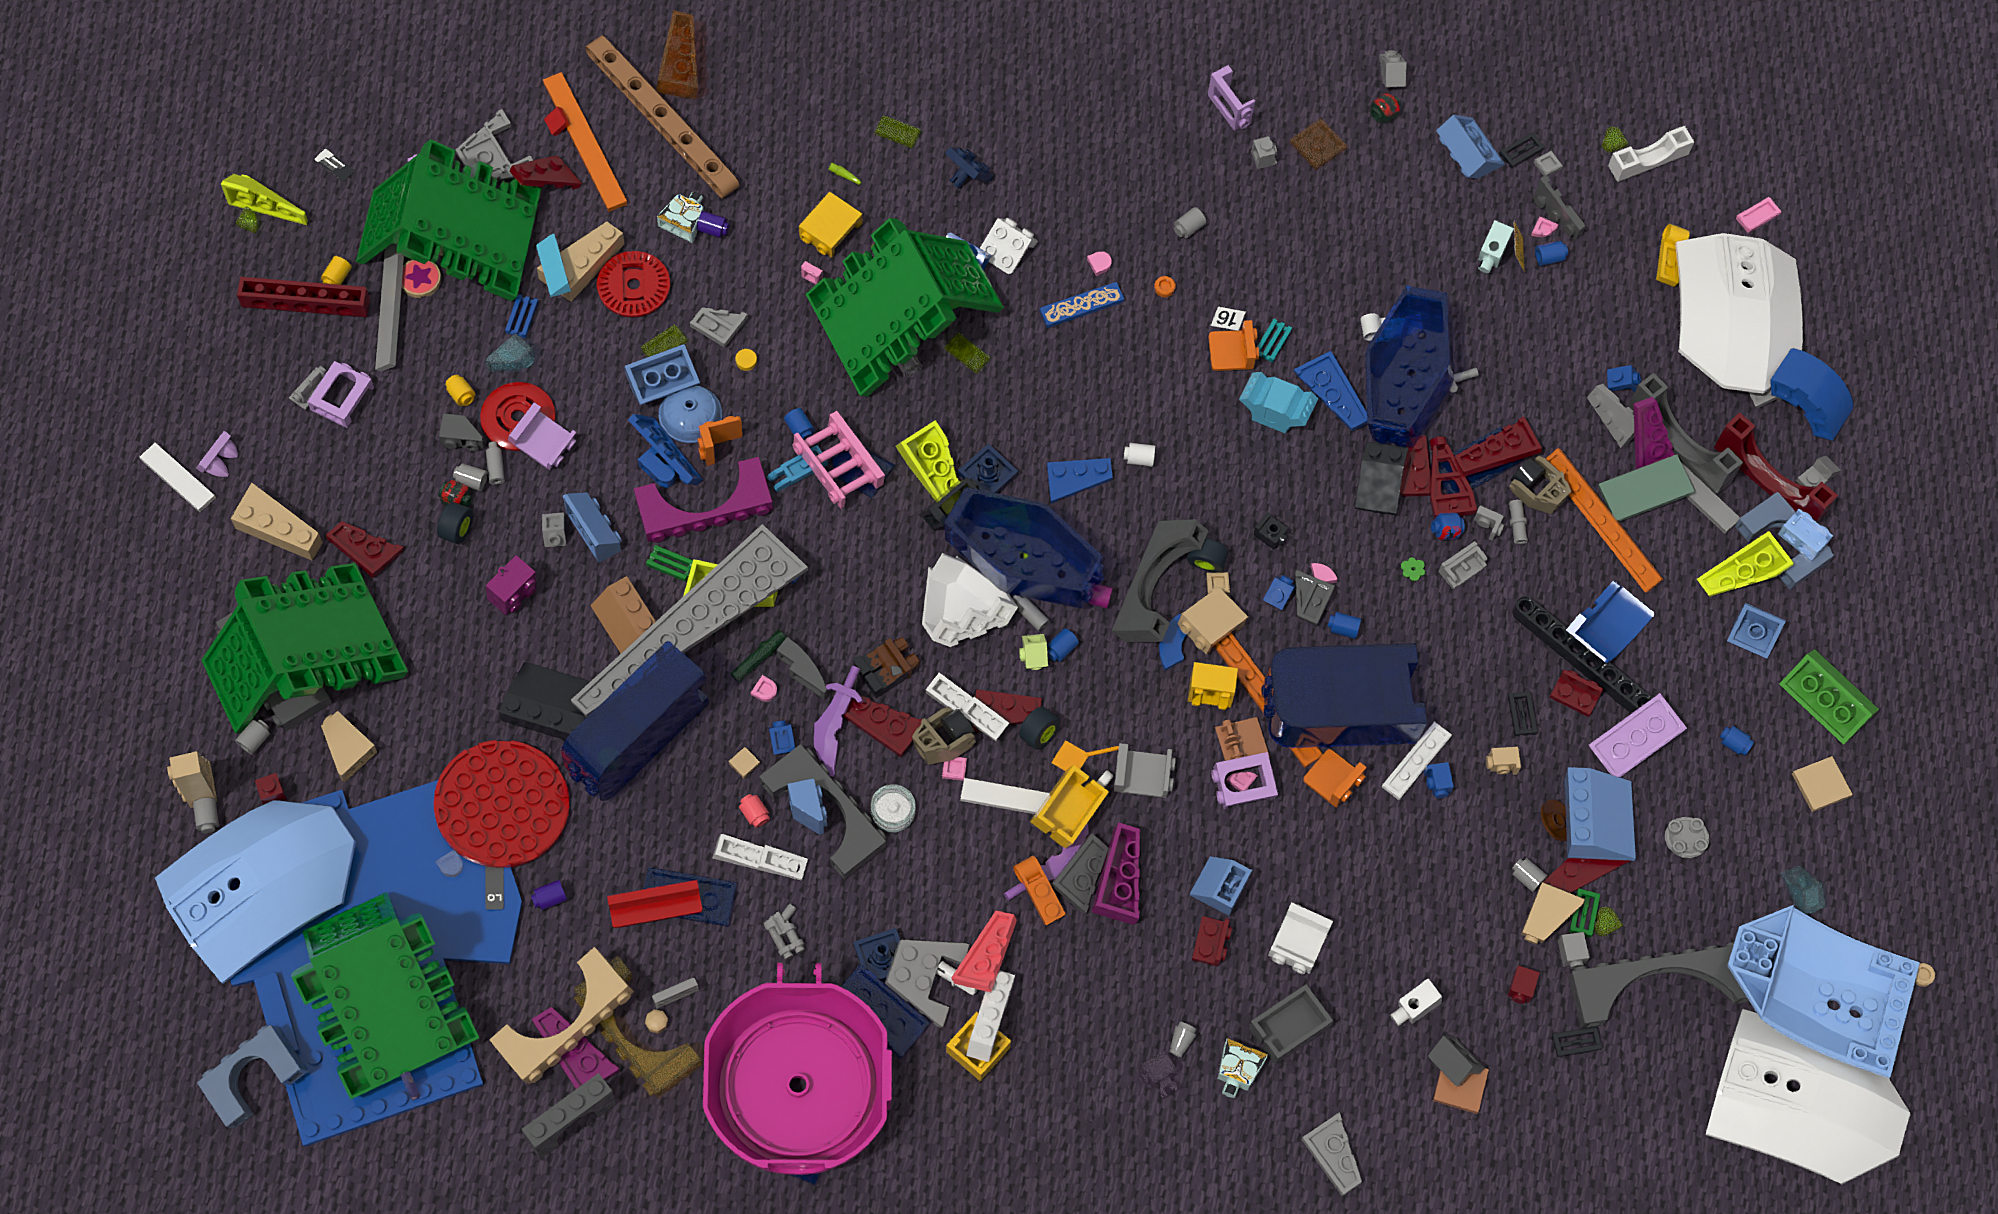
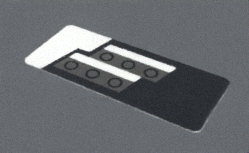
M324 149L315 158V161L342 181H345L354 172V169L327 149Z

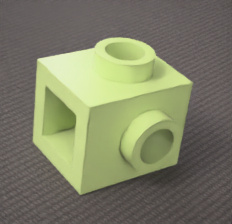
M1044 634L1022 636L1023 648H1019L1020 661L1025 662L1026 669L1039 670L1048 666L1047 642Z

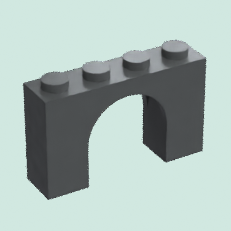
M599 1073L522 1128L526 1141L541 1160L559 1147L558 1137L574 1121L590 1112H593L598 1118L615 1106L616 1101L613 1092Z

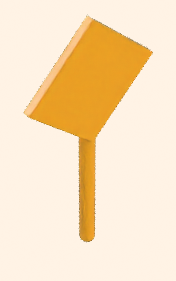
M1065 740L1051 763L1064 771L1072 765L1081 769L1089 756L1117 751L1119 746L1085 752Z

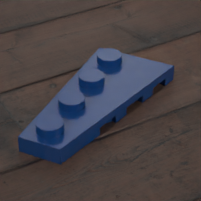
M1331 351L1294 369V373L1351 431L1371 422L1369 415Z
M633 414L628 419L679 474V478L685 484L698 485L703 481V478L654 417Z

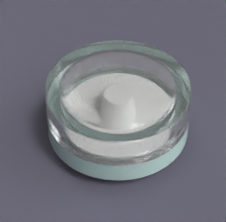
M891 784L876 791L871 800V817L880 829L887 832H899L906 829L912 823L915 816V800L908 789L900 785Z

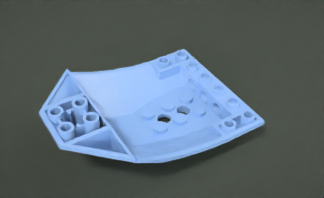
M273 800L249 811L206 838L156 876L155 879L166 908L186 940L219 981L224 984L273 945L318 916L344 903L356 841L335 809L331 806ZM238 878L240 886L237 890L232 891L230 889V882ZM219 892L220 899L217 903L213 904L212 896Z
M1794 905L1739 926L1727 966L1760 1019L1779 1033L1821 1054L1890 1078L1920 962L1855 940L1814 920L1794 908ZM1830 1000L1838 1002L1840 1009H1830L1827 1002ZM1856 1010L1860 1013L1861 1017L1855 1018L1851 1016L1849 1011Z

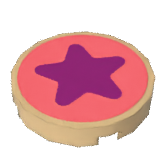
M411 260L403 266L401 288L407 295L421 298L430 296L438 290L441 284V273L436 264L430 261L422 264Z

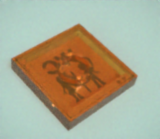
M1321 118L1291 138L1289 142L1315 170L1347 149V145Z

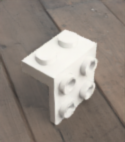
M1008 217L1006 220L997 218L980 248L992 255L989 260L990 263L1007 274H1012L1028 247L1034 248L1038 240L1033 238L1034 234L1025 228L1021 230L1016 227L1017 223Z

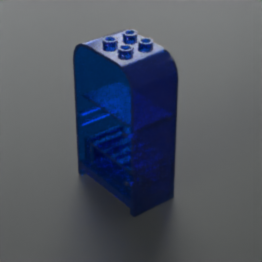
M666 641L567 737L562 745L561 755L565 768L570 772L569 776L576 783H583L586 786V792L593 798L597 796L601 801H607L615 796L709 705L708 696L699 689L706 681L704 671L670 641Z
M1416 643L1290 647L1280 650L1271 660L1261 687L1262 698L1265 701L1264 717L1267 718L1270 736L1279 745L1289 748H1330L1331 746H1380L1384 744L1417 743L1427 724L1425 704L1413 703L1410 679L1418 665Z

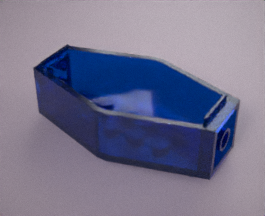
M1405 286L1367 346L1365 353L1367 424L1372 439L1378 443L1386 444L1389 442L1395 443L1396 446L1414 447L1452 387L1454 380L1452 311L1446 292ZM1425 333L1426 337L1420 339L1419 334ZM1410 371L1416 372L1413 377L1408 376V373ZM1399 409L1405 410L1403 415H1399L1397 412Z
M965 487L944 521L945 540L992 584L1007 594L1082 609L1085 602L1089 603L1094 594L1092 590L1095 585L1099 586L1104 578L1102 573L1105 567L1103 565V556L1049 506L1041 502ZM989 534L990 538L985 540L982 538V535ZM1021 553H1026L1028 557L1022 559L1019 555ZM1059 572H1064L1066 576L1064 578H1060L1057 574Z

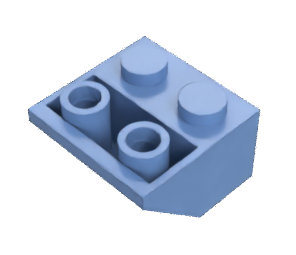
M814 778L789 783L788 796L793 819L819 835L824 834V827L827 826V815L825 806H822L820 785H815Z
M1209 857L1190 892V896L1229 916L1245 888L1252 870L1230 859Z

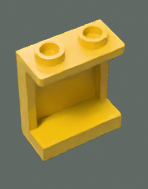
M829 192L799 225L800 238L805 243H811L816 246V249L821 254L833 257L834 250L854 227L858 229L862 224V213Z

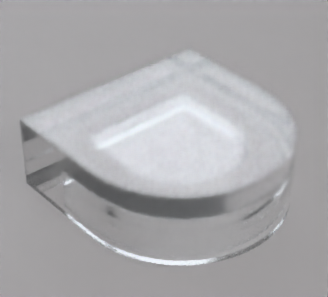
M455 849L435 861L441 872L447 877L458 876L463 870V862Z

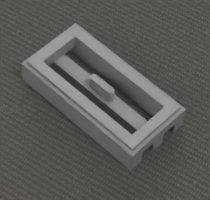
M691 978L654 994L652 998L656 1009L699 991L698 984L695 978Z

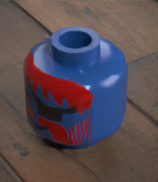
M1440 513L1431 522V531L1435 533L1439 540H1456L1463 534L1465 528L1463 518L1457 513Z

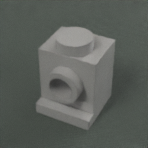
M1264 137L1253 140L1251 153L1257 169L1276 165L1275 155H1277V149L1270 138Z

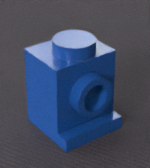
M1449 763L1426 766L1424 776H1429L1426 778L1428 790L1432 789L1433 796L1437 799L1447 797L1454 787Z

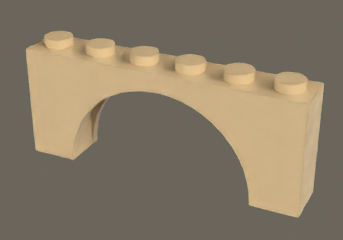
M595 947L577 962L586 980V999L581 1013L566 1030L548 1038L536 1039L522 1036L509 1025H505L490 1039L519 1077L527 1084L538 1081L547 1068L555 1066L565 1052L573 1050L582 1037L591 1034L600 1021L608 1019L613 1014V1010L618 1005L626 1003L634 992Z

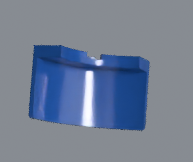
M1790 349L1770 379L1771 395L1784 399L1795 407L1799 405L1805 411L1804 416L1812 428L1813 436L1834 440L1853 410L1850 392L1838 374L1820 359L1799 349Z
M1612 581L1595 600L1596 606L1593 609L1588 607L1566 629V631L1606 663H1609L1619 655L1654 616V612L1616 581Z

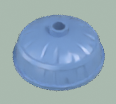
M698 385L665 396L659 408V421L662 428L671 438L683 443L698 442L697 438H700L699 426L705 422L722 420V407L718 398L708 389ZM687 404H693L691 408L686 407Z

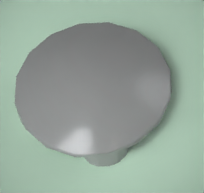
M1681 817L1670 821L1665 831V841L1668 848L1674 854L1682 858H1694L1700 856L1706 850L1709 844V834L1701 819Z

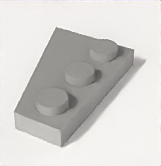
M1605 385L1596 386L1587 399L1620 448L1628 445L1635 437L1634 411L1629 407L1625 408L1620 403L1619 398Z
M1340 1112L1302 1137L1301 1140L1341 1196H1344L1362 1183L1348 1143L1347 1134L1343 1128Z

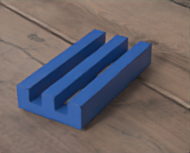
M517 295L505 329L506 334L523 338L527 337L539 303L538 299L534 298L532 300L530 297L526 296L524 298L522 295ZM521 302H523V306L519 314L516 326L514 330H512L519 307L521 305ZM528 304H532L523 331L519 332Z

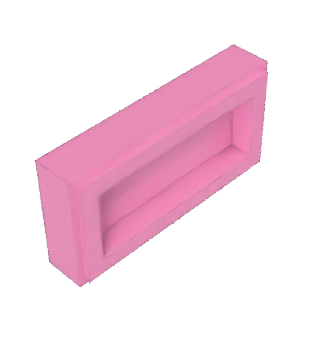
M1768 197L1737 215L1736 219L1749 234L1779 216L1781 210Z

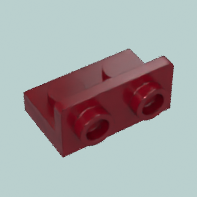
M1564 669L1549 698L1589 717L1603 688L1599 687L1594 681H1587L1581 678L1574 671Z
M1202 916L1192 956L1193 961L1218 967L1220 960H1225L1227 948L1223 946L1225 939H1230L1232 927L1228 926L1230 919L1225 918L1224 921Z

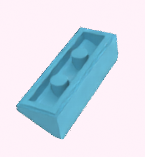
M551 234L536 246L550 296L554 297L571 292L555 234Z

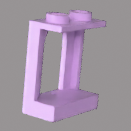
M1227 65L1211 74L1208 96L1235 131L1250 125L1255 100L1253 99L1243 105L1230 89L1233 71ZM1220 96H1223L1232 108L1234 118L1219 99Z
M334 361L307 401L310 410L348 428L352 422L350 418L351 413L367 389L373 390L374 388L371 377L364 372L358 373L345 363L340 364ZM342 375L356 383L341 407L338 408L322 399L336 378Z
M1268 752L1218 762L1214 765V770H1211L1213 782L1217 783L1219 789L1216 792L1219 804L1223 805V809L1261 799H1275L1278 795ZM1258 766L1263 787L1240 792H1232L1226 788L1224 779L1229 772Z

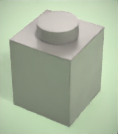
M1584 932L1561 935L1558 945L1563 967L1570 966L1571 969L1584 966L1589 959Z

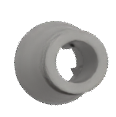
M1179 1022V1025L1175 1026L1169 1053L1182 1058V1055L1196 1037V1028Z

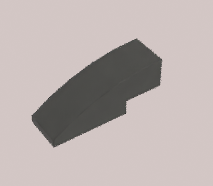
M787 637L777 649V658L791 666L789 668L790 677L825 700L827 698V688L817 667L810 657Z

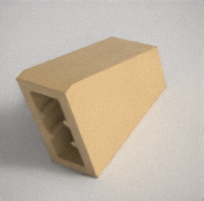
M338 711L335 714L329 715L323 721V725H321L339 776L345 783L377 753L374 744Z
M1542 882L1521 935L1525 936L1524 940L1536 945L1538 942L1543 943L1581 907L1585 899Z

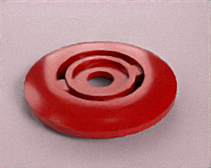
M628 251L612 257L604 264L597 278V290L602 303L612 312L625 317H641L654 312L665 302L670 291V277L665 265L655 256L640 251ZM635 279L640 282V286L637 289H630L627 286L628 282Z
M525 382L508 383L495 389L484 401L480 413L481 426L487 438L491 442H497V446L500 448L521 451L508 441L509 435L520 422L514 421L511 415L515 411H521L525 415L532 406L527 402L530 400L541 407L540 412L555 422L554 405L546 392L533 384ZM499 418H501L502 424L504 425V427H505L506 429L509 430V432L506 431V430H504V429L498 424L497 420H498Z

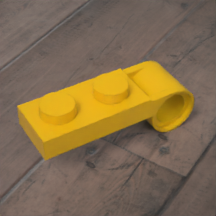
M1668 224L1665 227L1660 246L1657 281L1674 287L1679 283L1675 244L1678 241L1689 239L1690 233L1688 230L1672 224Z

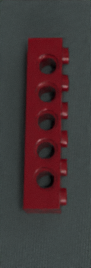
M240 277L237 291L241 307L367 317L370 303L367 287Z

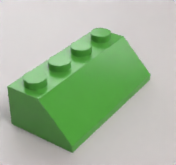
M1815 649L1809 652L1779 684L1843 745L1880 710Z

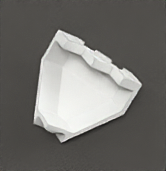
M942 553L935 566L928 568L922 625L933 641L952 647L957 645L960 640L968 637L972 639L987 633L986 630L1007 625L1018 608L1006 590L958 556L954 558Z

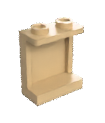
M1217 587L1183 612L1178 625L1181 631L1194 641L1196 647L1207 654L1213 645L1232 631L1236 630L1238 632L1244 627L1248 616L1220 587Z

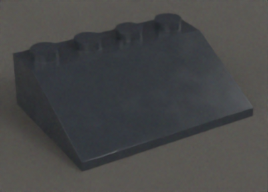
M524 662L506 693L499 714L503 722L585 746L599 710L586 717L571 702V699L591 681Z

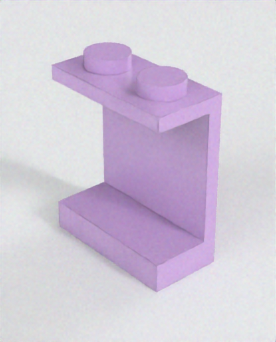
M533 403L509 435L508 441L550 470L553 465L558 467L564 458L562 456L563 452L566 449L570 451L576 442L574 439L576 432L574 430L571 433L566 431L540 412L541 407Z

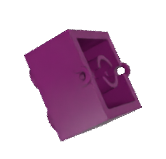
M516 555L505 567H500L498 573L486 584L487 600L506 616L510 612L514 613L521 606L520 602L525 597L529 598L536 591V572Z

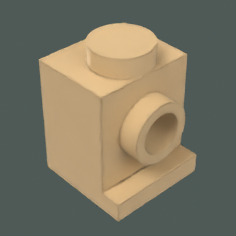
M1518 747L1492 748L1489 755L1486 756V768L1490 769L1491 772L1497 771V774H1507L1510 771L1513 772V775L1518 774L1521 768Z

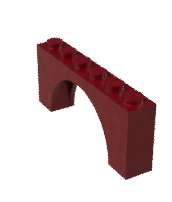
M1739 412L1725 426L1714 448L1718 452H1723L1729 448L1743 462L1739 470L1770 496L1779 492L1795 512L1800 509L1808 513L1818 523L1826 515L1838 495L1822 481L1816 486L1808 487L1794 483L1777 472L1767 462L1756 444L1754 438L1755 425Z

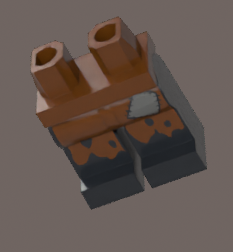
M903 637L894 641L889 638L885 643L876 646L868 653L853 658V666L860 669L858 674L865 681V684L876 699L911 677L912 671L920 665V661L914 653L906 658L902 656L901 653L909 649Z

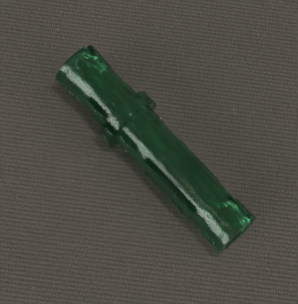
M777 629L765 642L762 641L752 654L732 670L730 675L740 683L763 660L774 654V651L783 643L786 636Z

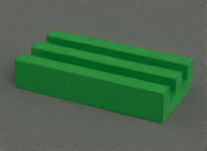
M655 545L649 560L646 562V566L686 582L693 560ZM657 553H659V554H661V555H664V556H666V557H669V558H671V559H673V560H676V561H678V562H681V563H683V564H686V565H688V567H686V566H684V565H681V564H679V563H677V562H674V561H672V560H669V559H667V558H664V557H662V556H660V555H657ZM654 559H655V560L660 561V562H662V563H664V564H667V565L672 566V567H674V568H677V569H679V570H681V571H684L685 573L682 574V573H680V572H677V571H675V570H672V569H670V568H667V567H665V566H663V565H660V564H658V563H655V562H653V561H654Z
M1578 888L1576 896L1580 898L1582 895L1585 896L1579 928L1576 927L1578 908L1572 914L1569 932H1584L1586 937L1591 938L1600 894ZM1591 897L1594 898L1588 930L1584 929V925L1586 920L1589 899Z

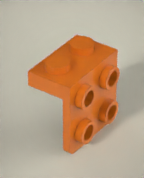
M1252 320L1244 321L1242 330L1209 333L1212 370L1254 369L1255 360L1259 359V348L1255 347L1254 341H1257V329L1253 328Z
M728 416L723 420L716 422L708 421L699 426L700 438H697L700 459H705L707 466L715 464L713 444L742 437L741 417Z
M1328 749L1304 776L1303 781L1334 807H1337L1341 801L1345 803L1353 793L1351 790L1355 785L1359 787L1366 778L1364 773L1367 767L1359 762L1354 768L1333 750Z

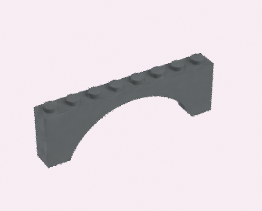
M1734 942L1725 945L1726 947L1718 948L1717 945L1705 947L1702 951L1688 949L1683 951L1682 954L1674 955L1673 952H1668L1658 958L1644 956L1639 958V961L1631 962L1630 959H1624L1614 965L1600 963L1595 968L1587 969L1586 966L1574 968L1568 978L1581 1029L1604 1025L1615 998L1622 990L1641 978L1661 973H1679L1694 976L1715 986L1733 1004L1750 1002L1727 966Z

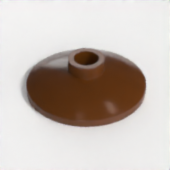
M1554 799L1545 801L1541 807V819L1545 829L1554 839L1563 842L1567 841L1565 806Z

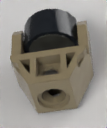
M1541 456L1535 459L1533 457L1529 458L1512 476L1510 480L1511 485H1509L1511 491L1528 507L1548 514H1552L1571 493L1569 484L1564 479V473L1562 471L1559 472ZM1543 474L1550 483L1538 495H1535L1529 488Z
M950 707L941 709L928 719H922L921 726L916 729L912 736L916 751L928 765L951 761L970 749L976 742L973 739L975 738L974 730L967 718L959 709L953 711ZM942 726L953 740V743L948 746L936 732Z

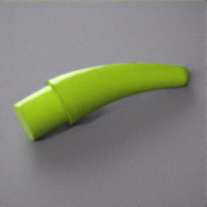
M831 162L828 170L858 185L861 184V181L848 170Z

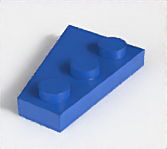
M1110 458L1047 463L1051 504L1058 502L1062 498L1076 495V493L1112 481L1113 478Z

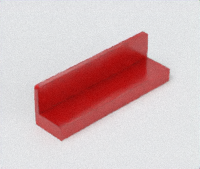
M697 880L607 896L613 928L702 912Z

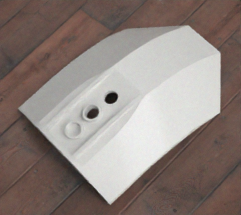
M1726 233L1676 242L1680 286V342L1678 352L1722 388L1765 393L1771 389L1770 379L1790 349L1795 348L1802 351V304L1796 259L1764 239ZM1742 282H1748L1752 288L1743 286Z
M1743 1009L1722 1073L1706 1135L1790 1162L1842 1185L1899 1156L1910 1112L1889 1078L1846 1064L1808 1048L1776 1031L1761 1020L1757 1013ZM1766 1074H1774L1777 1077V1081L1773 1084L1767 1083L1764 1080ZM1791 1080L1797 1081L1800 1084V1089L1797 1092H1791L1787 1089L1786 1084Z

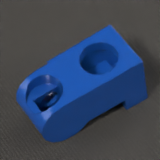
M653 446L638 458L639 467L658 485L664 488L673 486L676 480L675 471L670 465L664 464L660 460V454Z

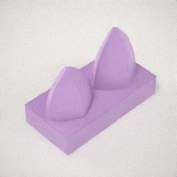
M223 431L197 465L196 469L202 473L206 471L215 476L228 477L229 473L226 465L216 455L218 454L225 458L238 457L237 449L229 439L231 435Z

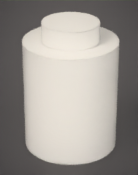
M1130 443L1129 447H1125L1124 459L1128 460L1127 464L1153 467L1155 446Z

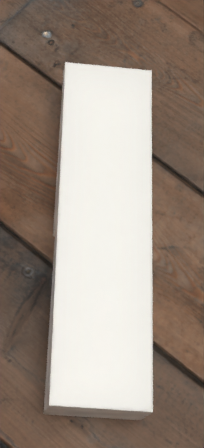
M938 673L926 689V693L945 707H950L953 711L959 709L971 725L995 741L1009 725V722L975 697H971L940 673Z
M724 834L718 837L712 857L713 859L802 880L808 860L807 858L767 845L761 847Z

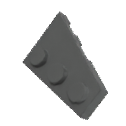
M1545 174L1540 178L1533 197L1535 204L1548 212L1551 220L1558 222L1567 235L1573 236L1575 239L1579 238L1584 231L1585 224L1571 206H1565L1560 197L1562 194L1558 189L1555 191L1548 183L1550 179Z
M1093 834L1086 838L1050 884L1084 914L1087 913L1091 895L1096 887L1095 883L1098 874L1101 872L1109 849Z

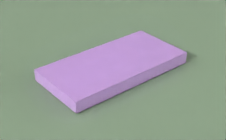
M1659 693L1589 744V747L1610 775L1620 778L1684 732L1687 727Z

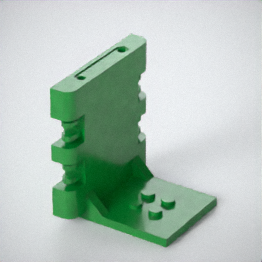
M432 139L428 140L423 145L420 154L416 155L373 190L356 262L365 264L390 244H398V254L422 264L428 261L435 264L438 255H441V267L447 268L446 274L461 281L465 278L473 279L476 271H478V282L484 285L485 291L508 301L514 300L518 295L541 188L522 186L514 179L509 185L503 181L499 189H497V178L491 176L492 166L479 161L472 168L466 165L462 173L458 172L460 162L454 159L456 150Z
M889 218L871 234L875 242L871 246V250L875 257L868 251L864 254L851 252L842 261L846 268L843 272L846 283L839 276L835 280L824 277L806 293L811 306L860 396L868 397L888 380V372L891 370V366L887 359L896 366L898 363L906 364L918 353L917 347L920 345V341L916 335L917 333L925 341L927 338H936L956 320L953 309L966 307L999 313L1004 308L967 241L911 231L900 220Z
M356 563L329 567L325 576L319 577V584L314 578H309L306 570L291 572L286 583H281V591L276 584L271 585L267 576L240 580L235 589L238 606L201 660L235 734L244 731L267 697L279 690L284 699L314 695L319 688H323V681L328 687L332 686L335 690L353 688L358 681H361V674L365 680L370 679L376 684L403 679L408 672Z
M385 892L303 930L311 962L294 970L291 973V977L305 1005L313 1002L311 1004L312 1008L320 1009L331 1003L333 1007L317 1017L318 1021L322 1022L317 1026V1031L324 1046L331 1044L332 1050H338L349 1044L352 1046V1049L341 1053L337 1057L338 1062L342 1063L337 1067V1073L350 1100L479 1039L465 1007L457 1008L459 1006L457 1001H451L441 1007L438 1006L437 1002L450 997L453 993L450 987L454 986V982L447 967H439L438 961H431L421 967L418 963L434 953L433 949L428 947L435 944L421 913L413 914L399 921L388 893Z

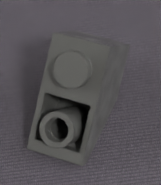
M443 414L439 434L441 445L449 449L465 447L470 451L484 449L485 445L482 436L465 416Z

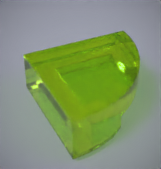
M246 206L237 219L236 225L256 233L258 224L255 213Z

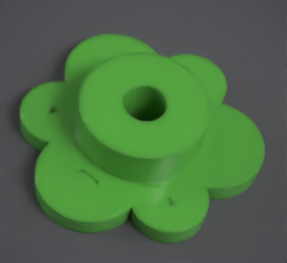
M1409 558L1408 561H1404L1401 564L1403 576L1409 577L1412 581L1419 580L1420 576L1425 574L1423 569L1424 562L1422 560Z

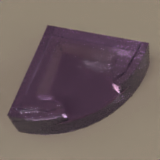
M407 1071L400 1074L412 1101L420 1098V1093L411 1073Z

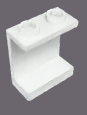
M1291 902L1268 956L1272 957V960L1278 964L1284 965L1286 963L1293 966L1292 969L1300 974H1305V972L1310 974L1333 921Z

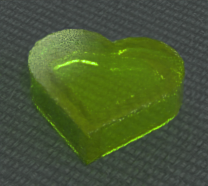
M1612 126L1606 130L1605 138L1602 141V148L1607 152H1613L1626 147L1628 142L1621 130Z
M1602 907L1596 914L1597 921L1594 924V931L1599 936H1607L1623 926L1614 911L1609 907Z

